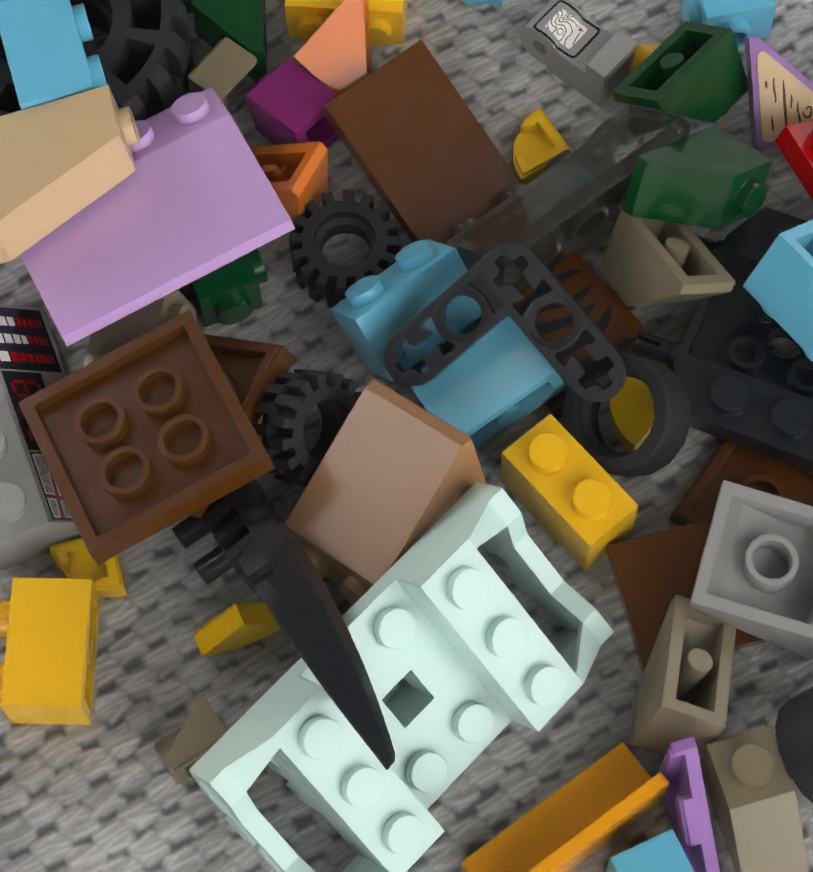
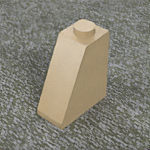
M109 85L0 116V264L15 259L136 171L131 145L140 143L137 125L129 106L119 109Z

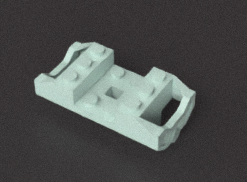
M476 482L342 616L370 678L393 744L395 761L390 768L386 770L301 657L189 771L207 797L219 810L227 814L225 819L233 829L253 847L256 844L260 846L259 854L276 872L315 871L290 847L257 810L247 794V790L267 764L274 772L289 781L286 786L301 802L321 813L356 852L357 856L342 872H407L445 831L427 809L511 721L539 732L584 684L601 645L614 631L598 610L562 579L526 531L522 512L502 487ZM483 545L488 553L500 556L499 567L506 576L570 632L556 648L476 548Z

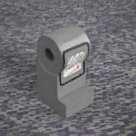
M550 0L520 31L521 41L531 56L547 66V70L600 108L613 96L612 90L629 75L636 47L639 43L620 29L615 35H612L588 19L576 5L568 0Z

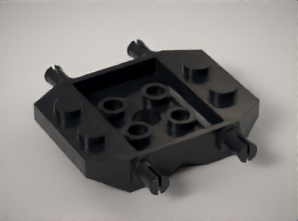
M764 207L727 234L725 240L718 239V241H714L696 234L736 281L732 291L699 300L682 342L676 340L674 343L640 329L633 344L631 354L662 362L680 377L690 399L691 428L813 472V362L808 359L803 349L797 343L796 345L799 347L801 354L795 358H779L771 352L768 342L774 338L783 337L793 342L795 341L774 319L762 310L757 300L743 287L747 280L745 278L747 271L753 272L777 236L808 221Z

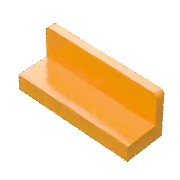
M621 742L463 860L461 867L465 872H569L662 802L670 782L662 772L651 777L624 742Z

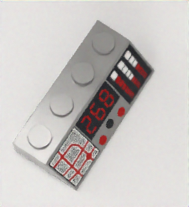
M0 304V570L49 553L50 545L81 538L78 528L18 402L66 377L67 373L43 308Z

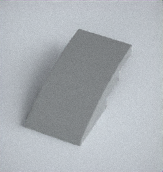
M723 480L689 606L741 631L813 660V506Z

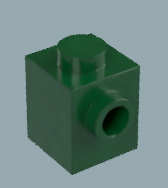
M255 249L189 283V288L205 327L216 323L231 325L241 322L249 317L253 310L263 307L259 285L268 282V276L259 251Z

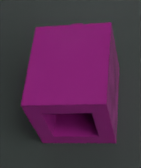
M290 58L284 61L272 73L261 77L254 88L246 94L256 130L274 145L320 141L328 149L340 138L320 110L326 103L337 97L338 94Z

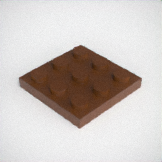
M190 309L18 402L87 550L98 565L275 468Z

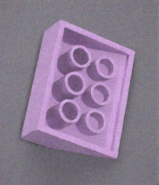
M212 87L201 92L183 95L170 108L146 120L135 121L140 137V143L131 145L136 171L20 254L66 346L85 338L295 229L291 218L232 116Z

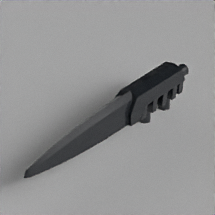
M257 479L209 504L201 518L188 516L174 526L172 531L185 549L191 547L210 532L214 534L213 537L219 546L193 563L198 574L209 585L234 567L253 593L259 592L267 607L316 679L383 767L388 770L395 761V751L379 702L357 647L319 573Z

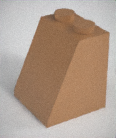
M373 378L362 391L285 522L306 552L321 579L327 577L337 584L342 595L354 605L476 482L486 484L472 438Z

